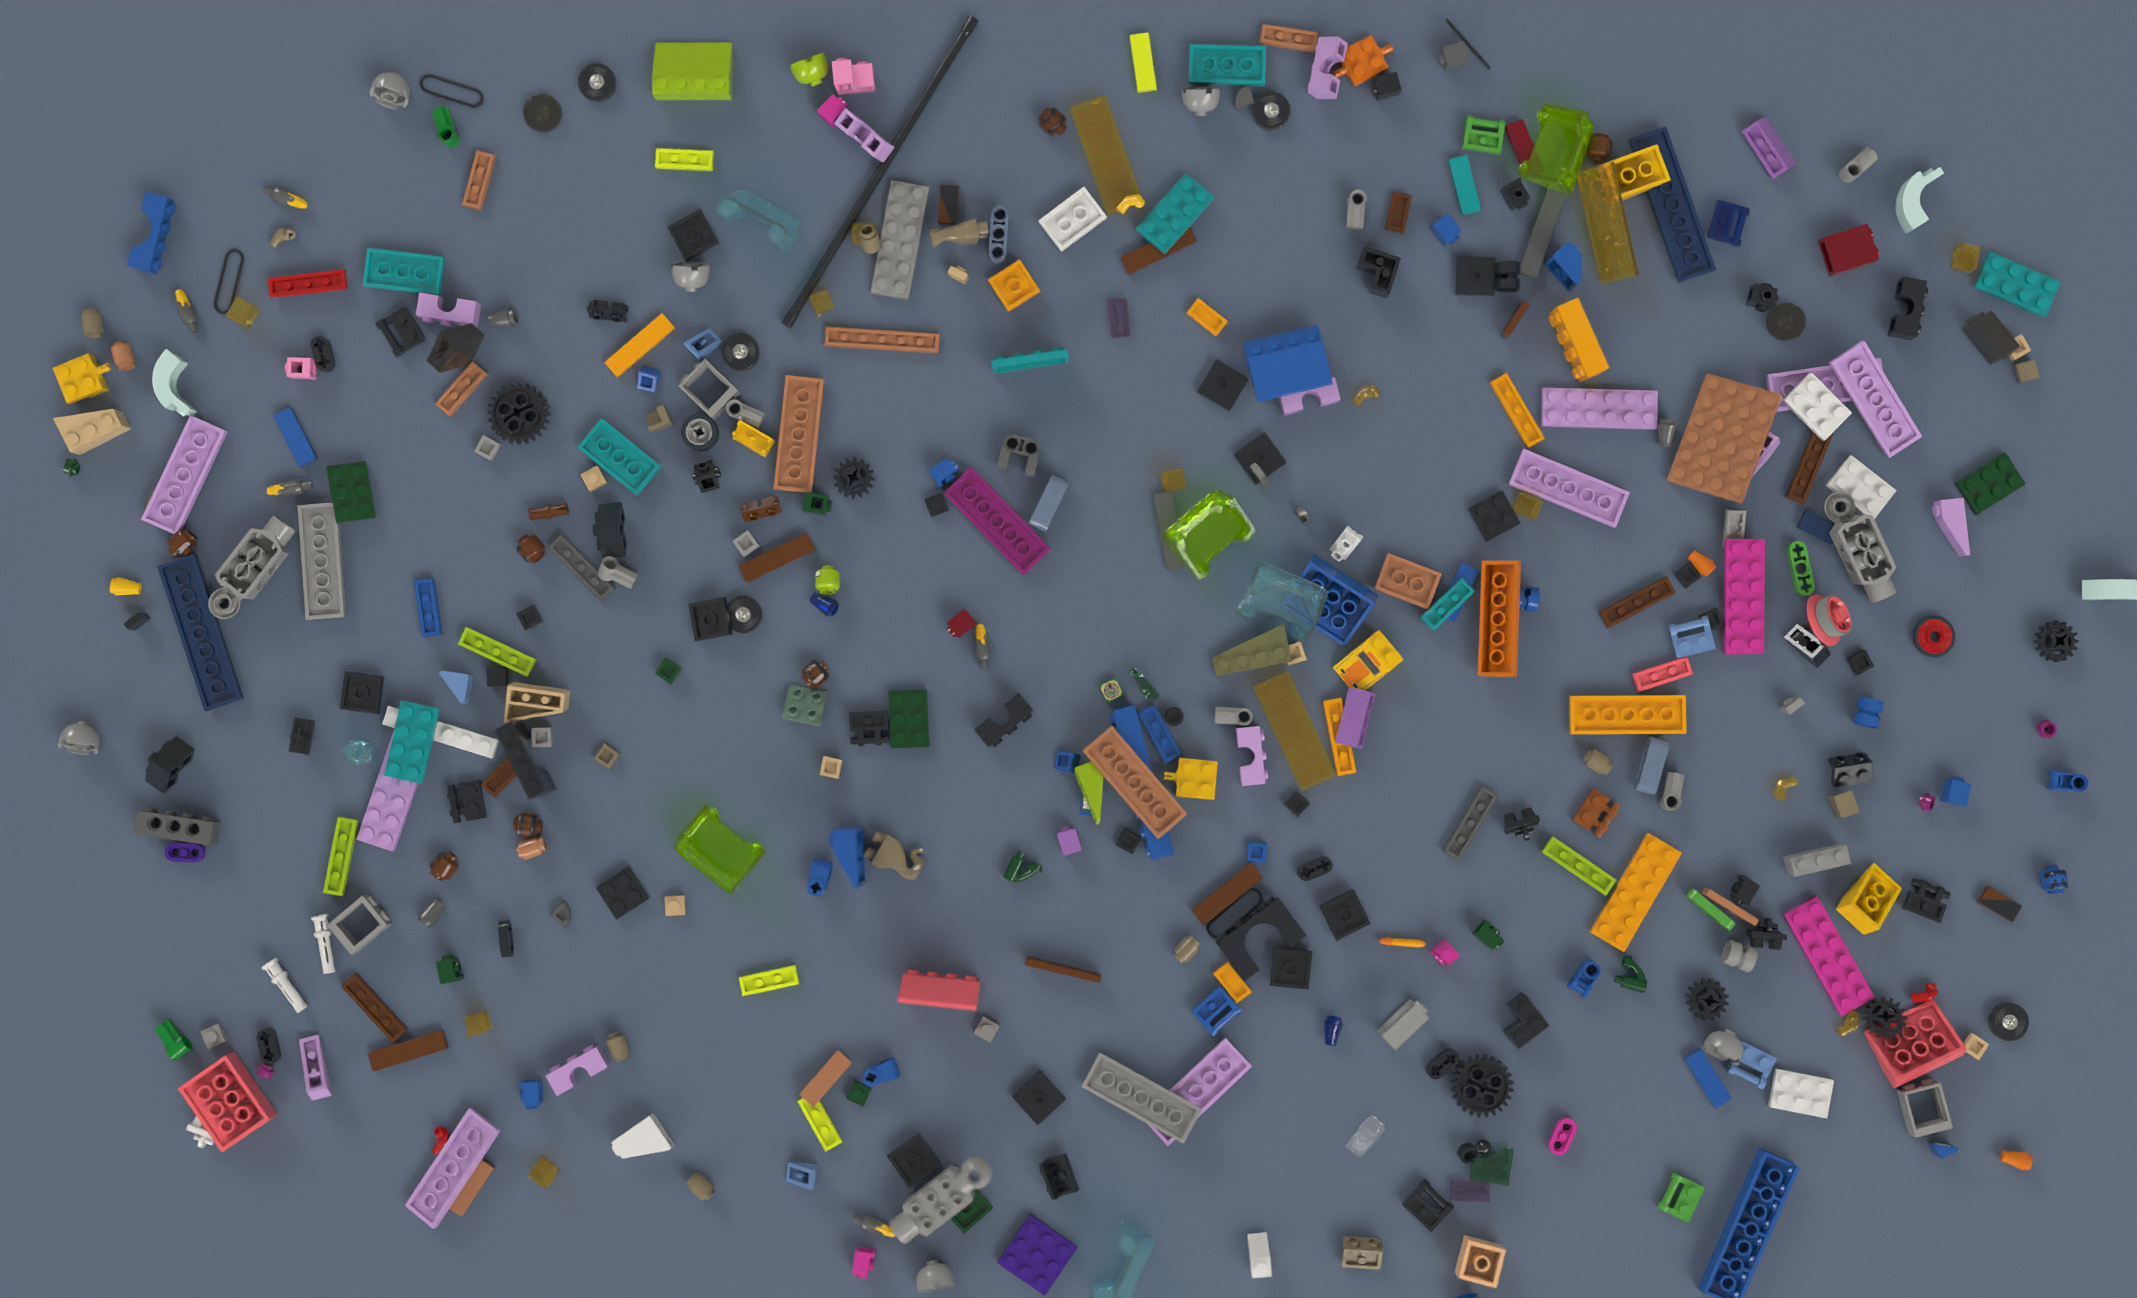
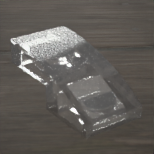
M1371 1115L1359 1126V1130L1346 1142L1345 1146L1357 1157L1361 1158L1382 1135L1386 1126L1374 1115Z

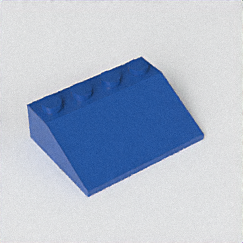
M1318 325L1243 342V354L1258 402L1333 385Z
M1313 554L1280 606L1345 647L1375 605L1378 594Z
M863 826L838 827L829 834V845L833 846V851L854 889H859L866 883Z

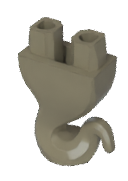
M976 218L942 230L937 228L929 229L932 248L944 241L962 245H974L978 243V240L986 239L989 233L987 221L976 223Z
M877 831L873 841L880 844L881 847L878 851L868 847L864 857L878 868H893L902 877L915 880L925 864V860L918 855L922 854L924 849L917 848L911 851L910 859L914 866L910 868L908 867L905 850L900 840L891 834Z

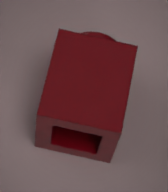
M964 608L947 622L949 625L947 630L953 637L958 636V638H961L976 626L977 623Z

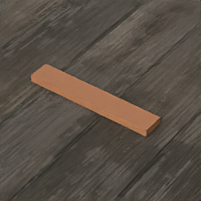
M826 327L824 346L939 354L940 334Z

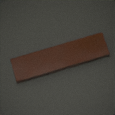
M1189 227L1166 254H1163L1154 245L1149 243L1120 257L1129 276L1196 243L1197 240Z
M1813 431L1811 432L1785 498L1802 505L1805 504L1833 433L1825 441H1822Z
M805 533L738 567L746 583H749L816 551L809 534Z
M1666 576L1598 611L1608 629L1670 597L1676 592Z
M1250 862L1191 911L1204 926L1263 877Z
M1028 956L1025 961L1026 966L1100 983L1102 977L1101 973Z
M358 973L351 976L341 986L392 1043L408 1030L407 1026Z
M440 1030L369 1052L368 1057L374 1072L439 1052L449 1047L444 1030Z

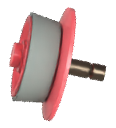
M1815 594L1808 599L1807 616L1809 622L1802 625L1805 630L1812 629L1818 639L1828 646L1836 645L1840 640V636L1848 634L1851 630L1852 622L1847 606L1841 598L1834 594L1826 598Z

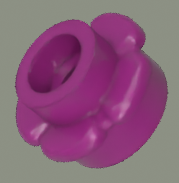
M2043 720L2042 723L2038 724L2037 731H2039L2038 734L2042 738H2052L2057 732V726L2050 720Z
M1926 793L1925 796L1922 795L1920 797L1918 805L1921 806L1922 811H1931L1936 800L1935 796Z
M262 1063L261 1066H256V1075L271 1079L272 1074H275L271 1065Z

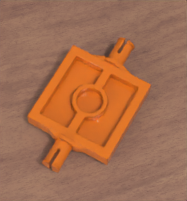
M1371 35L1348 46L1345 60L1341 62L1342 67L1332 71V74L1336 78L1346 75L1355 87L1388 71L1389 67L1384 59V55L1393 52L1394 49L1391 44L1380 48Z

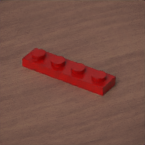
M344 269L268 278L269 295L271 298L348 290L347 274Z

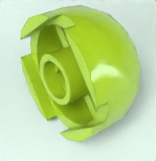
M823 52L791 64L790 68L798 82L802 84L810 83L813 87L822 83L821 79L829 71V64Z

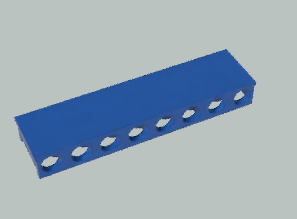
M1760 1147L1758 1148L1697 1288L1698 1290L1715 1298H1737V1296L1738 1298H1744L1800 1169L1795 1163Z

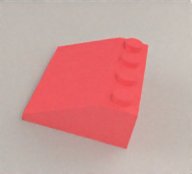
M908 969V972L903 973L898 1002L969 1010L977 1009L981 980L977 979V976L965 975V978H959L958 974L946 973V976L938 975L939 972L927 971V974H921L919 970Z
M1934 999L1902 1013L1903 1016H1907V1019L1902 1021L1907 1025L1905 1028H1901L1903 1031L1901 1034L1896 1033L1895 1038L1889 1035L1888 1039L1884 1040L1883 1035L1876 1038L1875 1032L1869 1034L1871 1029L1864 1031L1882 1071L1894 1089L1963 1056L1967 1049ZM1891 1023L1890 1030L1895 1028L1897 1023Z
M235 1051L225 1055L178 1088L221 1153L278 1115Z

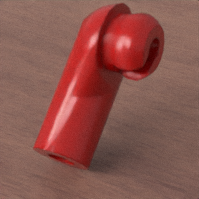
M1928 983L1926 984V991L1911 993L1912 1003L1932 1000L1938 994L1936 984Z
M438 1126L434 1130L438 1142L431 1151L437 1156L449 1139L448 1130L444 1126Z

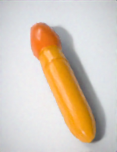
M1391 937L1379 939L1381 944L1387 946L1424 947L1426 945V942L1417 939H1392Z

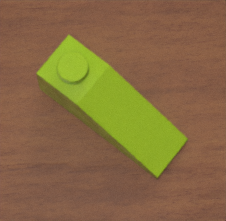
M1091 761L1075 767L1074 774L1097 825L1100 824L1104 775Z

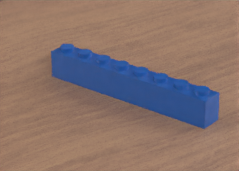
M1135 705L1112 711L1113 715H1110L1112 726H1116L1119 735L1152 772ZM1141 820L1142 827H1139L1142 838L1146 837L1148 845L1144 847L1147 857L1151 856V859L1155 860L1174 855L1169 832L1167 831L1157 839Z

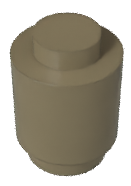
M872 225L862 226L859 230L862 250L868 254L876 253L881 248L877 230Z
M83 310L81 320L84 335L92 339L101 337L104 334V327L99 310Z
M1596 749L1588 750L1583 758L1585 761L1584 765L1600 775H1607L1614 764L1611 758Z
M1191 935L1187 938L1184 937L1173 950L1176 953L1174 957L1181 964L1184 961L1188 963L1199 951L1198 948L1201 944Z
M616 1031L609 1034L608 1039L605 1041L611 1057L615 1059V1062L628 1058L630 1056V1048L624 1033Z
M697 1172L686 1183L689 1186L688 1189L701 1201L704 1199L708 1201L715 1193L713 1190L715 1185Z

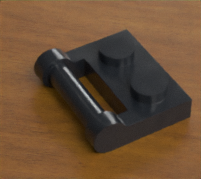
M405 306L375 323L391 345L395 357L401 356L426 340ZM388 325H394L405 343L404 345L400 346Z
M1426 1179L1402 1203L1430 1232L1454 1208V1205L1445 1201L1430 1186ZM1424 1191L1442 1207L1440 1212L1436 1211L1421 1196Z

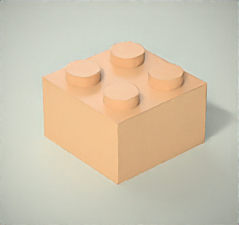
M1464 1235L1455 1274L1460 1279L1496 1288L1506 1250L1501 1244Z

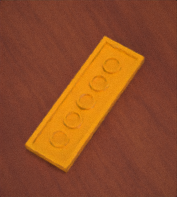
M1686 695L1569 696V734H1686Z
M1647 833L1589 932L1625 952L1682 852Z

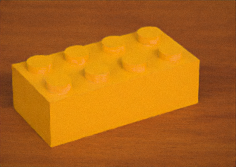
M1575 298L1553 309L1549 313V322L1558 333L1556 334L1557 340L1565 349L1564 356L1573 367L1572 374L1574 378L1578 379L1580 383L1609 369L1579 298Z

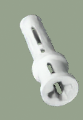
M329 914L311 917L315 927V933L313 934L318 939L323 974L335 972L329 937L332 931L327 926ZM325 946H326V953H327L328 962H327V960H326V954H325V948H324Z
M275 958L265 964L262 970H266L272 979L271 982L277 984L295 1011L299 1013L308 1005L287 978V971H283L277 962L278 959Z

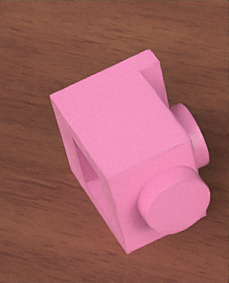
M287 357V362L285 363L287 377L291 379L316 380L317 367L314 359Z

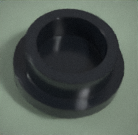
M1171 707L1165 712L1164 718L1167 724L1177 726L1182 723L1184 715L1181 709Z

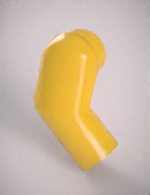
M1139 194L1128 195L1116 207V210L1123 215L1130 206L1143 207L1145 200Z

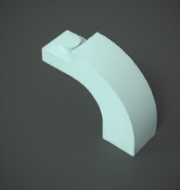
M1941 167L1934 171L1930 168L1924 173L1920 171L1915 173L1900 188L1896 199V214L1906 234L1929 220L1921 207L1920 194L1928 183L1944 174Z
M165 349L158 358L153 370L152 383L156 397L166 409L176 410L182 416H195L198 411L187 403L177 390V379L188 363L175 352Z
M2082 580V599L2137 600V580Z

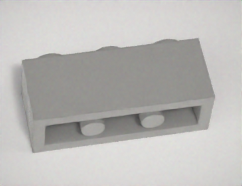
M1835 844L1783 856L1787 875L1793 877L1851 864L1847 845Z

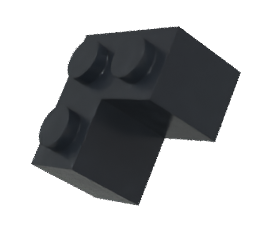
M1364 246L1356 269L1374 275L1368 293L1383 298L1389 296L1401 257Z
M622 502L599 504L598 512H595L596 524H593V534L597 536V550H601L602 558L607 556L624 557L626 556L627 541L624 533L625 514Z
M177 736L171 741H166L158 752H153L149 756L148 767L145 771V781L164 794L177 783L179 771L193 760L195 749Z
M1521 992L1506 1003L1517 1017V1020L1505 1028L1503 1032L1516 1048L1520 1049L1549 1027V1024L1526 994Z

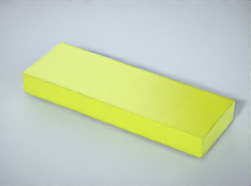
M1149 32L1130 35L1137 92L1154 91L1157 87Z
M656 148V169L713 171V151Z
M796 965L739 977L742 996L800 984Z
M803 1098L797 1101L825 1152L843 1142L820 1100L814 1107Z

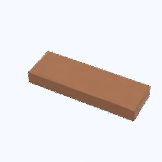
M1262 24L1259 44L1315 53L1319 32Z
M476 150L462 206L482 211L496 155Z
M472 361L435 405L449 417H452L486 378L488 373Z
M1704 888L1701 892L1703 896L1748 924L1756 926L1758 923V918L1713 890Z
M837 1050L799 1095L814 1107L852 1062Z
M482 1158L449 1209L462 1217L495 1166Z

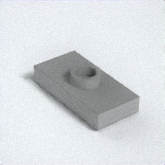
M1725 509L1723 547L1724 539H1744L1746 509Z

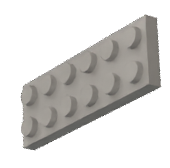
M891 180L880 239L881 248L878 250L871 288L872 294L909 300L929 187Z
M333 504L297 505L306 620L346 617L340 523L336 524Z
M1099 1052L1081 1086L1183 1144L1202 1110L1197 1105Z

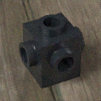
M1755 283L1749 288L1746 306L1754 307L1759 312L1770 310L1777 305L1779 295H1777L1778 289L1773 288L1768 283Z
M712 460L694 465L695 473L692 474L695 485L698 484L701 493L720 488V469L718 466H714Z

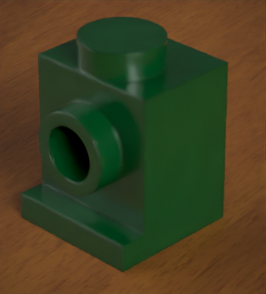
M805 492L802 511L804 513L827 516V512H831L832 501L829 500L830 497L828 495ZM819 501L822 502V507L816 508L815 504Z
M1484 919L1472 934L1489 949H1498L1504 943V940L1499 936L1501 932L1493 925L1489 927L1491 923Z
M453 954L441 956L442 960L436 962L440 985L465 979L464 975L459 973L461 972V964Z

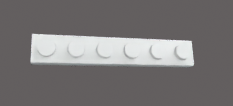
M388 706L382 724L395 728L399 709ZM440 721L437 723L434 741L492 759L499 744L498 739Z

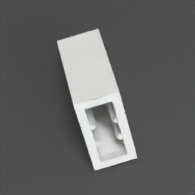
M654 1113L611 1142L614 1153L617 1156L620 1155L622 1159L667 1151L675 1145Z

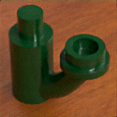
M1018 850L1016 856H1012L1003 877L1012 882L1024 881L1036 872H1042V865L1032 861L1029 864V867H1031L1029 870L1019 873L1025 862L1022 860L1025 853Z
M1631 955L1624 956L1622 967H1625L1627 970L1631 968L1635 972L1636 977L1623 974V976L1615 975L1614 983L1620 984L1622 988L1644 993L1647 988L1644 972L1632 960Z

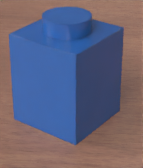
M1448 213L1430 228L1443 246L1448 243L1450 245L1454 244L1460 238L1458 235L1462 232Z
M1953 776V779H1945L1940 801L1967 806L1971 783H1966L1965 778Z

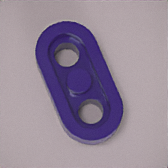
M173 842L166 846L164 853L169 861L194 863L204 859L206 850L202 844ZM176 848L179 849V854H178V855L175 854V849H176ZM195 849L199 852L197 856L194 854Z

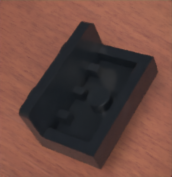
M1859 752L1852 755H1839L1828 758V763L1832 767L1831 784L1834 788L1872 782L1873 762L1866 753Z
M1066 1153L1047 1158L1039 1164L1040 1174L1044 1178L1047 1193L1052 1201L1060 1196L1075 1193L1079 1190Z

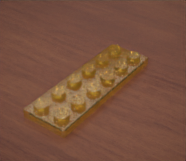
M1106 95L1071 106L1069 109L1106 215L1109 216L1118 213L1116 207L1126 196L1141 194Z
M1614 161L1576 172L1601 285L1639 275Z
M1286 671L1253 686L1300 790L1304 791L1336 776L1289 672Z

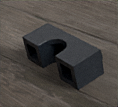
M1903 277L1897 281L1894 299L1904 301L1908 311L1906 315L1897 314L1891 317L1888 336L1912 340L1920 334V319L1925 311L1923 302L1928 294L1926 280Z
M1019 693L1004 704L1010 715L1007 723L997 725L989 717L974 729L988 747L992 745L995 748L1003 741L1001 738L1006 733L1011 735L1018 729L1016 725L1020 721L1025 723L1032 717L1031 712L1033 709Z

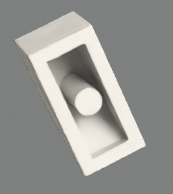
M1267 1232L1247 1234L1252 1278L1272 1277Z

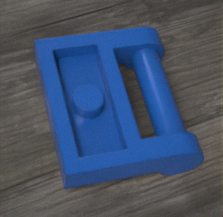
M1220 985L1191 1010L1213 1037L1236 1014L1239 1015L1243 1012ZM1227 1005H1230L1232 1009L1214 1025L1209 1023Z

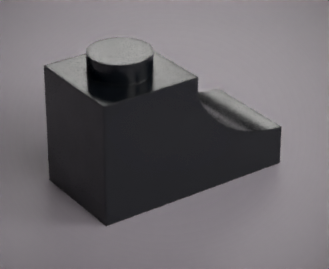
M1798 624L1784 637L1786 642L1793 646L1804 659L1816 668L1831 655L1826 644Z

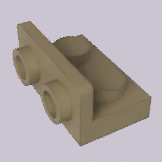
M1343 1236L1342 1267L1380 1270L1383 1255L1381 1239Z

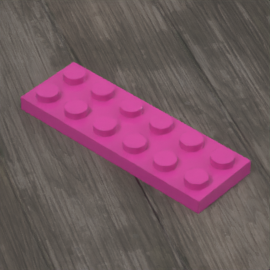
M1724 539L1723 654H1764L1765 539Z
M1814 896L1782 914L1839 1016H1844L1875 998L1818 896Z

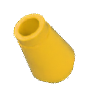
M121 577L111 579L110 593L115 594V596L141 593V583Z

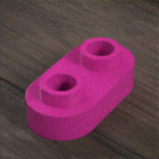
M1563 1117L1557 1121L1548 1140V1148L1553 1154L1563 1155L1567 1152L1577 1131V1125L1572 1119ZM1564 1124H1568L1567 1130H1563ZM1556 1141H1560L1559 1147L1554 1146Z

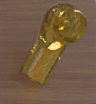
M1373 385L1362 387L1352 400V403L1359 407L1367 397L1378 398L1380 391Z
M1790 777L1777 782L1773 791V795L1777 800L1783 801L1786 799L1787 788L1798 785L1796 777Z
M1849 1012L1845 1025L1836 1029L1841 1038L1858 1029L1860 1016L1857 1012Z

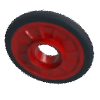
M1928 616L1920 620L1915 626L1913 641L1918 651L1923 655L1932 658L1941 657L1952 649L1955 643V631L1951 623L1945 618ZM1933 631L1939 635L1936 642L1930 639V633Z

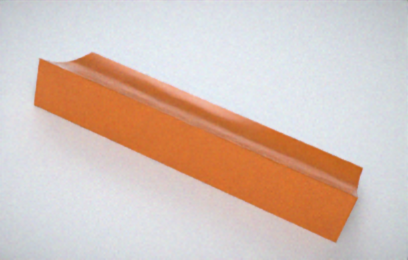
M1482 561L1478 676L1517 677L1521 561Z

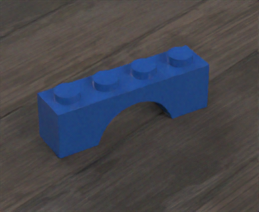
M145 192L141 211L150 219L151 233L143 244L131 247L127 266L135 270L157 275L162 265V252L166 249V236L171 229L170 220L175 212V201L166 196Z

